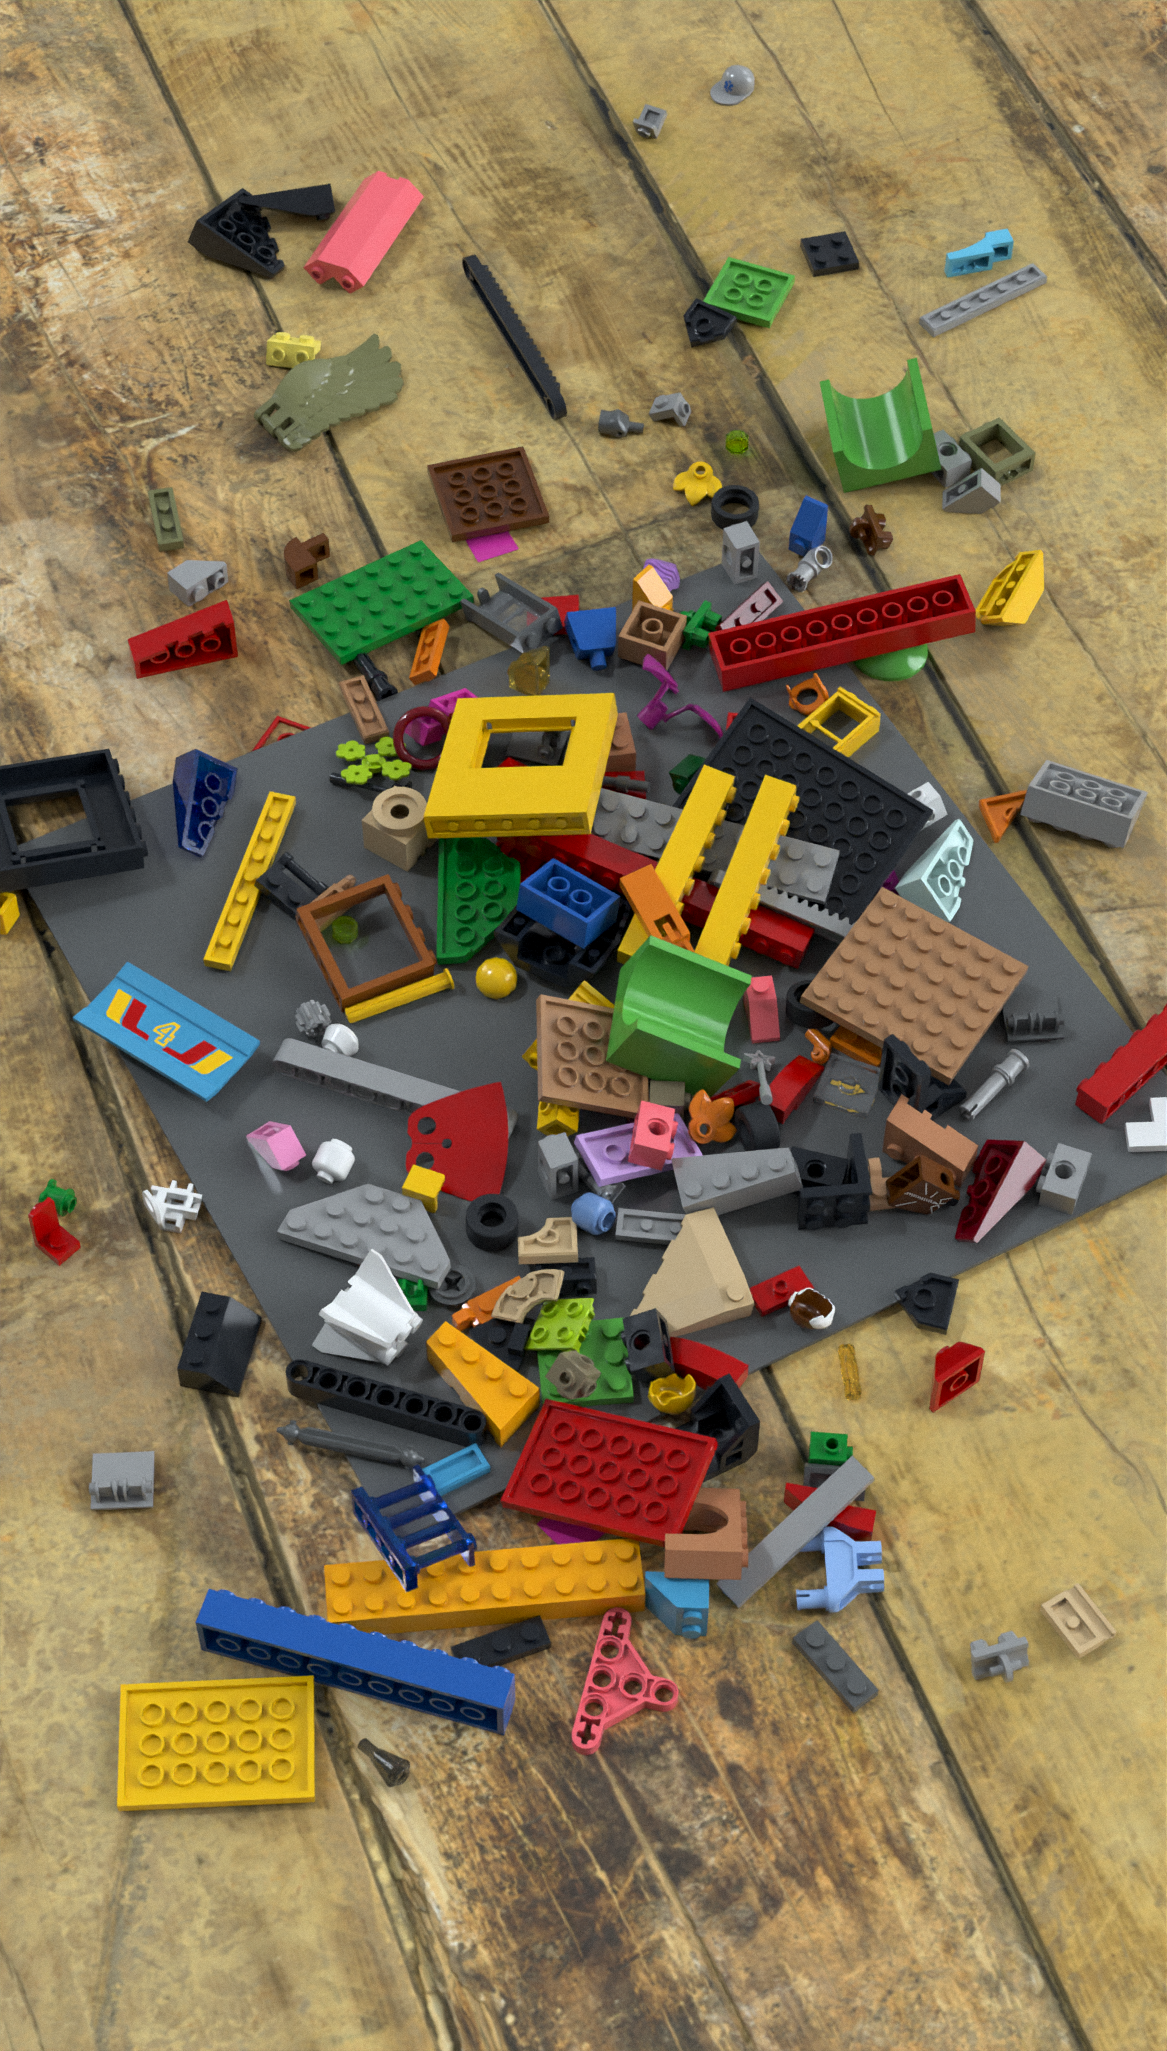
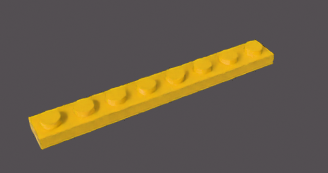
M269 792L204 956V966L226 971L232 970L262 893L254 884L256 879L266 872L274 862L296 805L295 796Z

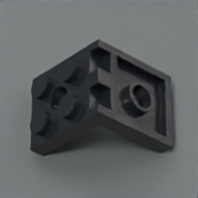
M862 1133L850 1134L847 1153V1159H849L847 1171L849 1184L800 1188L797 1212L798 1230H818L825 1227L845 1228L850 1225L868 1224L867 1211H870L869 1196L872 1195V1187Z

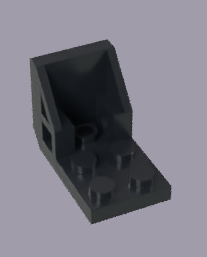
M894 1034L884 1039L877 1089L894 1106L900 1096L904 1095L909 1099L908 1105L920 1113L924 1110L932 1114L930 1119L933 1121L966 1098L967 1091L955 1079L947 1085L931 1076L927 1063L919 1060L904 1041H900Z
M730 1373L719 1378L691 1408L689 1422L674 1428L716 1438L718 1446L702 1483L747 1462L758 1450L760 1420Z

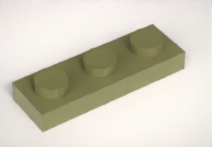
M173 487L149 490L148 497L159 552L184 548Z

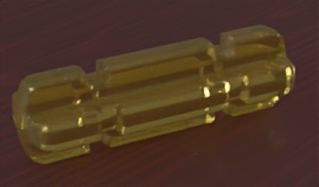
M851 1343L841 1344L838 1347V1356L841 1361L840 1368L843 1385L845 1386V1398L847 1400H858L861 1398L862 1390L859 1383L860 1378L855 1358V1348Z

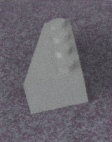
M789 1147L671 1158L682 1207L686 1214L714 1207L718 1216L803 1188L797 1164Z

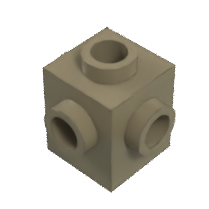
M574 1350L561 1352L545 1377L557 1387V1392L561 1396L572 1400L590 1396L597 1387L596 1381L601 1372L594 1367V1362L589 1357Z

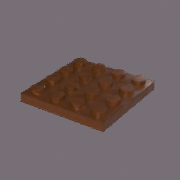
M523 446L427 465V472L452 542L549 523L547 508Z

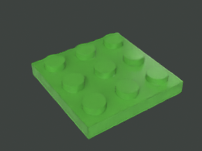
M728 257L706 295L704 302L736 316L738 320L770 328L795 283V275Z
M623 1318L591 1320L589 1331L585 1334L586 1338L583 1342H580L582 1345L579 1353L589 1357L594 1362V1367L601 1372L596 1381V1389L588 1397L570 1400L561 1396L557 1392V1387L545 1376L562 1350H537L542 1406L545 1399L580 1407L634 1402L632 1378L625 1364L628 1351L621 1338V1331L624 1330Z

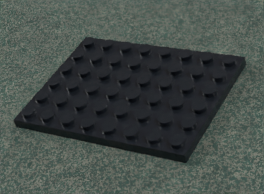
M751 697L672 806L684 809L704 765L735 776L734 787L737 788V792L731 804L727 802L724 808L727 811L724 820L744 826L765 775L797 785L796 796L800 798L795 812L790 811L787 817L790 824L785 836L840 851L825 905L808 901V907L811 908L817 904L818 911L821 912L826 908L828 909L829 916L838 913L839 920L842 921L847 917L849 918L850 925L860 918L933 814V809ZM798 898V903L804 901V899Z

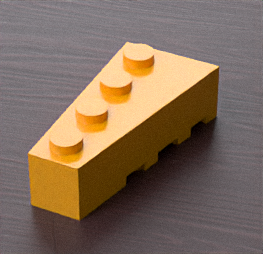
M445 1321L426 1341L427 1360L445 1382L454 1388L466 1407L469 1406L470 1408L477 1409L485 1415L486 1428L494 1436V1440L500 1447L511 1438L540 1406L539 1387Z

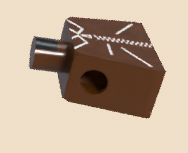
M919 1155L886 1180L888 1206L922 1214H932L944 1204L952 1207L957 1205L960 1199L959 1190L954 1189L953 1173L951 1170L923 1155Z

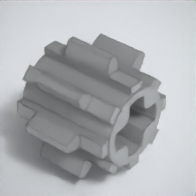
M310 1000L309 1002L302 1003L300 1008L296 1010V1025L301 1034L305 1032L308 1037L312 1036L313 1038L325 1034L326 1028L331 1023L329 1018L331 1014L325 1004L320 1005L318 1001Z

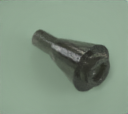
M363 1738L359 1742L358 1749L371 1759L372 1764L388 1787L399 1786L407 1780L410 1774V1762L377 1748L367 1738Z

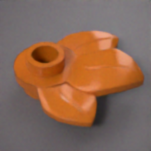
M703 1089L693 1096L689 1105V1113L692 1120L688 1126V1133L691 1139L699 1144H706L712 1140L719 1143L729 1141L737 1132L735 1126L729 1122L734 1113L733 1100L731 1098H720L712 1102ZM702 1124L707 1127L706 1134H702L700 1131Z

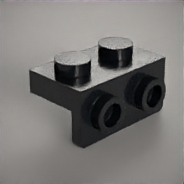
M595 1257L578 1258V1262L535 1264L536 1271L555 1269L565 1272L559 1296L576 1295L584 1297L589 1294H597Z

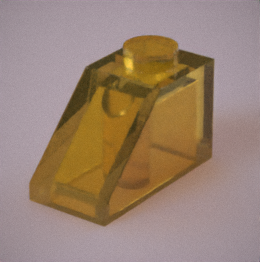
M542 646L524 652L517 661H513L507 671L510 688L527 696H539L550 683L549 647Z

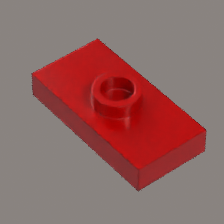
M798 1265L749 1289L754 1300V1306L761 1317L789 1305V1299L795 1292H800L805 1288L814 1289V1287Z

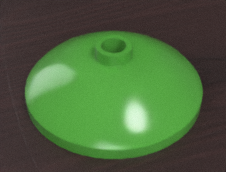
M923 644L856 660L853 663L861 672L871 678L882 681H900L914 676L924 667L928 655V646Z

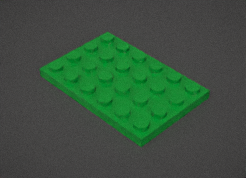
M420 540L289 600V603L294 613L339 664L343 665L355 659L359 653L371 652L463 609L460 601L465 598L469 602L474 603V596L425 543Z

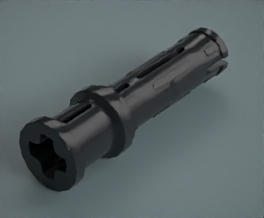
M359 653L352 660L360 673L364 675L370 690L376 695V701L398 693L397 688L388 682L386 673L377 669L367 653Z

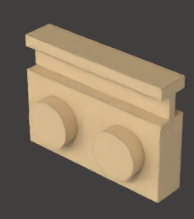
M1079 1583L1041 1605L1040 1611L1077 1659L1087 1655L1103 1645L1108 1639H1113L1116 1635V1630Z

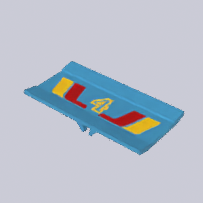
M129 962L125 963L116 977L87 1007L83 1008L73 1017V1021L206 1102L222 1089L260 1045L258 1039Z

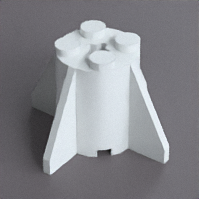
M371 1249L356 1274L348 1281L352 1287H348L345 1291L341 1289L334 1301L321 1309L318 1315L325 1319V1324L312 1346L323 1353L376 1361L388 1366L395 1356L398 1358L404 1352L408 1345L405 1339L410 1333L414 1334L423 1319L413 1311L383 1256Z

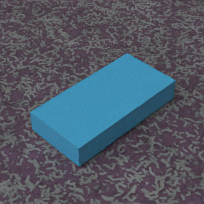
M474 1443L421 1469V1472L435 1498H438L491 1472V1469L478 1445Z

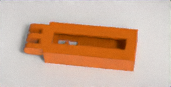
M652 864L620 878V888L647 936H654L695 953L689 942L690 932ZM663 917L667 922L662 925V930L667 934L665 937L661 936L654 923L657 920L661 921Z

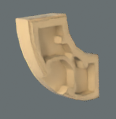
M545 1269L526 1274L525 1277L510 1285L501 1294L491 1317L522 1324L526 1314L534 1306L546 1301H558L565 1272L562 1270Z

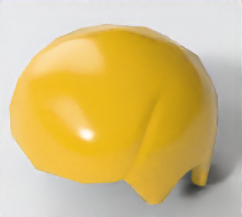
M494 957L487 959L477 969L475 977L476 986L485 997L493 999L506 997L516 989V969L512 963L504 958Z
M676 1373L668 1375L666 1378H657L650 1383L648 1391L649 1401L661 1412L672 1415L680 1414L691 1407L695 1397L696 1382L690 1374L685 1379L679 1378Z

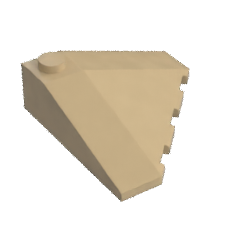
M714 1207L685 1215L680 1224L682 1229L677 1238L671 1240L661 1259L663 1261L656 1275H652L642 1293L644 1297L637 1309H633L630 1315L656 1308L667 1320L669 1337H677L751 1316L754 1300L745 1275Z

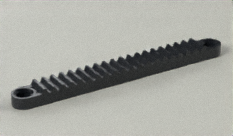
M475 254L463 257L462 266L466 278L553 420L566 417L567 408L560 393V383L556 382V376H553V371L549 370V365L545 363V358L541 357L540 351H537V345H533V339L530 338L529 332H526V327L522 326V321L518 320V314H515L514 308H511V303L507 301V296L503 295V290L500 289L499 283H496V278L492 277V272L489 271L488 265H482Z

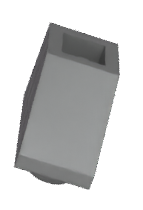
M187 560L167 572L169 590L188 607L201 601L205 596L228 583L227 565L223 561Z

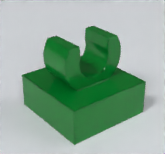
M398 1279V1284L413 1311H427L428 1286L424 1285L423 1280L418 1279V1283L407 1279Z

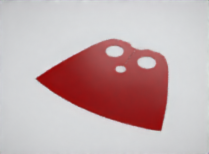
M501 1081L441 1098L420 1107L410 1115L407 1133L412 1139V1147L406 1154V1170L408 1173L413 1164L416 1165L417 1156L423 1152H428L434 1157V1164L429 1170L445 1175L441 1191L469 1201H473L479 1196L486 1194H500L507 1163L509 1134L506 1101ZM424 1117H430L436 1123L434 1132L429 1135H424L418 1130V1122ZM444 1139L452 1141L450 1148L446 1149L442 1146ZM415 1143H437V1144H415Z

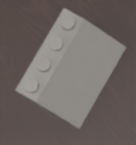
M1046 760L1028 786L1020 815L1026 816L1032 822L1051 824L1053 828L1060 831L1069 830L1078 833L1084 839L1094 838L1103 841L1105 845L1112 848H1124L1148 792Z

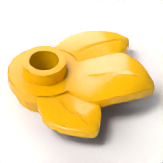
M706 462L693 463L688 471L677 475L673 483V490L685 491L686 499L691 506L698 504L706 495L713 498L714 494L722 488L721 481L713 476V470ZM697 471H704L705 473L700 475V474H697L696 472H697Z

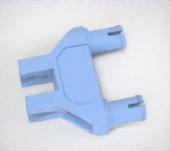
M826 1526L799 1551H821V1554L825 1555L827 1586H824V1589L796 1590L797 1610L826 1608V1611H829V1613H836L846 1607L858 1594L884 1592L883 1569L857 1568V1566L882 1564L881 1541L855 1542L840 1530Z

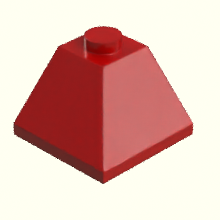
M958 1341L951 1347L945 1346L938 1351L935 1356L929 1409L933 1413L980 1381L985 1350L982 1347Z

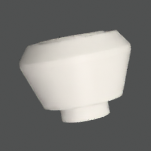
M331 1024L326 1028L322 1046L324 1049L350 1057L358 1052L359 1042L356 1035L348 1027L342 1024Z

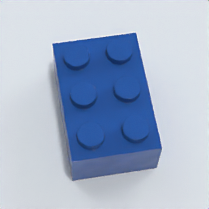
M553 858L520 884L516 910L584 949L616 922L620 896Z

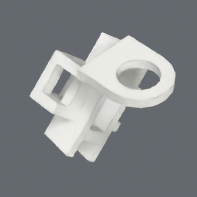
M172 1180L170 1188L152 1185L151 1191L153 1196L148 1190L142 1192L144 1205L159 1225V1228L171 1232L181 1233L186 1219L196 1220L202 1203V1194L194 1193V1186L189 1183L187 1189L177 1188V1181ZM174 1200H183L184 1203L174 1202ZM167 1221H174L176 1224H169Z

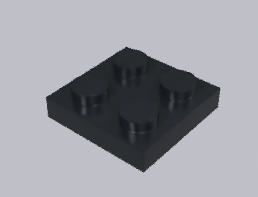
M846 231L800 239L801 250L813 277L859 269V260Z

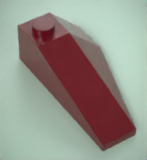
M987 1139L973 1166L972 1172L976 1176L974 1183L968 1186L966 1194L970 1196L969 1202L961 1211L954 1239L958 1242L978 1243L1035 1184L1047 1160L1025 1141Z

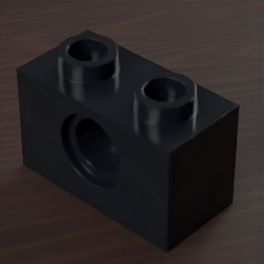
M792 1146L791 1153L797 1164L803 1188L845 1184L849 1159ZM800 1190L791 1192V1194L799 1196Z
M654 1308L623 1318L624 1330L621 1331V1338L628 1351L625 1364L629 1374L634 1375L642 1384L675 1374L667 1320Z

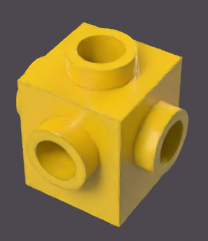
M539 1101L537 1130L547 1136L565 1132L568 1137L578 1131L580 1108Z

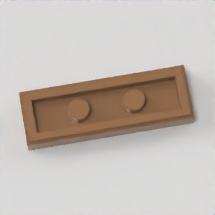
M364 675L339 682V689L364 745L379 741L382 737H389V730Z

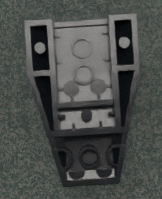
M608 889L620 896L617 920L584 949L516 910L517 905L496 928L494 936L516 967L566 988L594 978L619 946L631 906L624 894Z

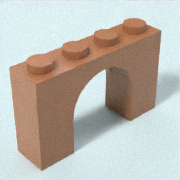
M700 1488L683 1530L705 1531L710 1534H665L664 1578L741 1580L742 1568H748L746 1501H740V1489Z

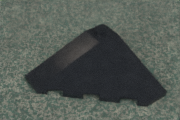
M244 188L196 221L188 243L195 247L198 252L273 278L284 269L283 260H277L276 254H278L279 248L275 238L270 239L268 235L271 226L267 216L262 218L260 212L262 209L237 205V198L252 196Z

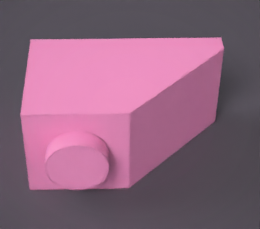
M269 1121L246 1136L253 1147L274 1169L289 1171L299 1165L300 1162L298 1160L306 1156L290 1125Z

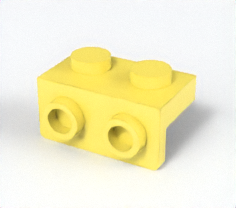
M278 332L267 340L266 364L293 368L304 361L314 360L315 355L320 351L321 341L314 340L313 336L302 335L299 338L290 337L289 333Z

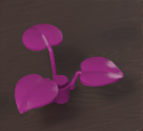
M647 654L643 659L642 669L651 672L662 682V685L654 698L638 713L637 717L652 730L661 720L666 723L670 718L690 710L711 725L721 739L723 732L718 722L697 704L693 705L690 703L666 714L668 707L660 699L668 688L677 694L679 692L678 684L654 657Z

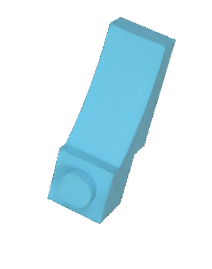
M1008 229L986 232L985 238L976 244L962 250L946 253L944 272L947 278L992 270L993 262L1011 259L1014 240Z

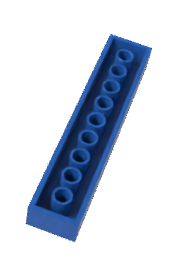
M209 1589L195 1622L200 1647L203 1651L292 1676H314V1682L500 1735L505 1734L515 1704V1674L510 1673L504 1667L493 1666L491 1668L479 1664V1662L472 1658L464 1657L459 1659L449 1656L440 1649H431L430 1651L418 1647L411 1641L402 1640L398 1642L388 1639L379 1632L366 1633L357 1630L350 1624L341 1623L337 1625L327 1622L318 1615L305 1616L296 1613L289 1607L280 1606L276 1608L266 1605L265 1602L257 1598L244 1599L237 1597L228 1590L221 1589L216 1591Z

